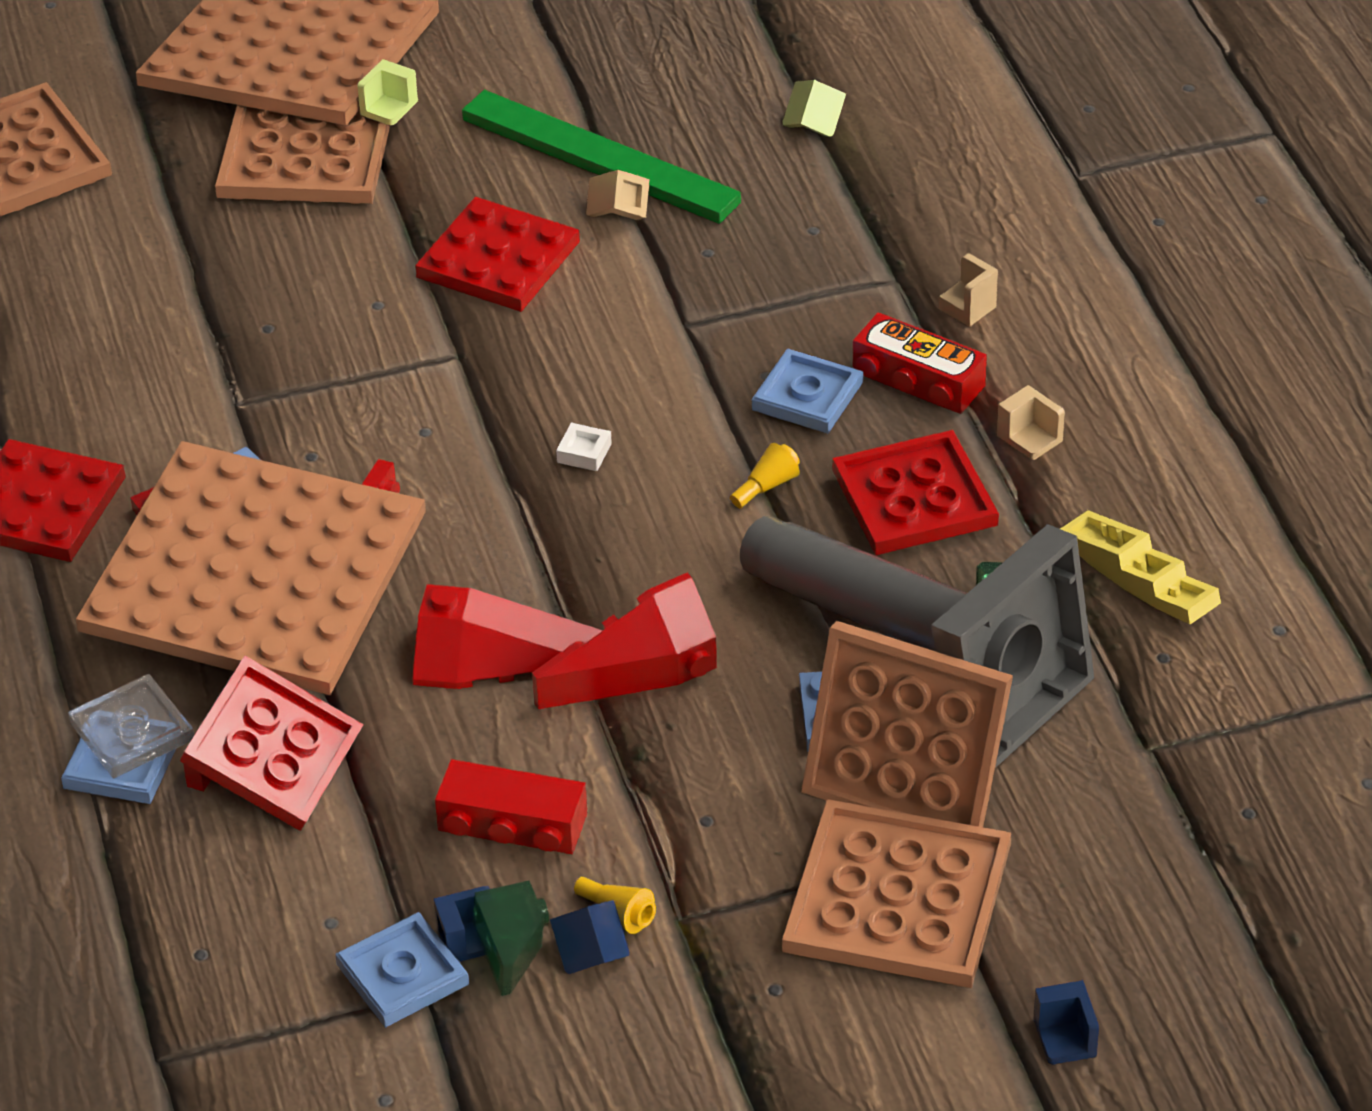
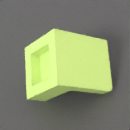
M384 59L357 86L360 115L387 125L396 124L418 102L415 70Z
M816 80L795 82L782 124L789 128L805 127L826 137L833 136L846 94Z

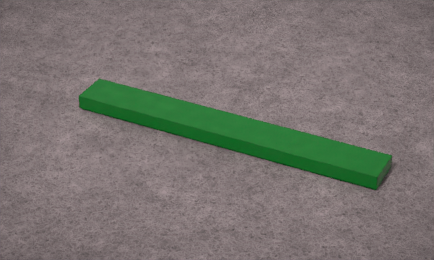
M485 89L462 109V118L466 122L597 175L620 170L649 179V196L718 224L741 203V192Z

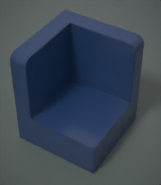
M489 886L434 898L436 929L439 938L459 962L503 950V940L494 918L493 899Z
M614 900L588 906L550 919L567 974L621 959L630 954Z
M1084 981L1035 988L1033 1020L1047 1062L1054 1065L1097 1057L1099 1024Z

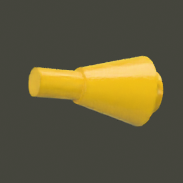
M770 443L748 476V480L730 495L731 502L741 509L757 494L764 493L799 476L798 464L800 461L794 450L785 444Z
M580 877L574 885L575 894L596 904L614 900L621 925L630 934L640 932L654 919L656 905L654 894L650 889L602 885L586 877Z

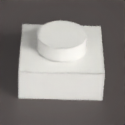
M571 423L556 450L557 463L598 471L612 444L611 431Z

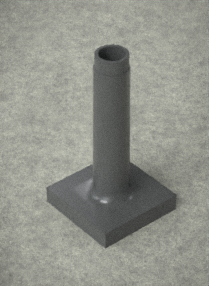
M763 516L756 520L748 528L742 540L740 563L743 570L761 578L773 587L887 637L1013 675L995 768L1094 679L1077 535L1047 524L968 593L792 522H784L772 516Z

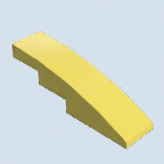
M1089 510L1060 528L1077 535L1079 556L1124 590L1166 614L1192 624L1221 604L1218 588L1186 576L1184 561L1152 549L1150 535L1146 532Z

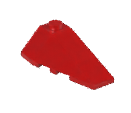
M684 573L646 590L636 598L639 605L620 619H617L613 614L602 622L605 629L586 643L575 641L532 672L535 706L538 709H545L677 686L716 669V635L695 583L689 573Z
M427 584L418 614L413 685L462 689L473 687L472 681L498 677L499 683L514 681V675L534 672L575 641L586 643L602 630L476 589Z

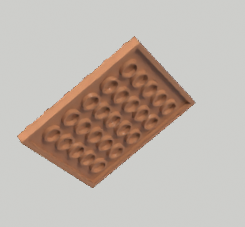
M202 0L136 71L137 86L347 125L360 109L358 83L382 59L395 64L400 61L439 13L438 0Z
M181 441L76 618L77 631L235 671L243 657L247 656L300 688L331 695L426 512L425 500Z

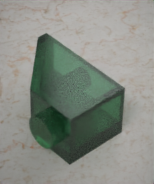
M530 880L474 893L472 923L483 946L485 956L501 996L512 993L541 949L543 928L549 925V912L544 898L536 897Z

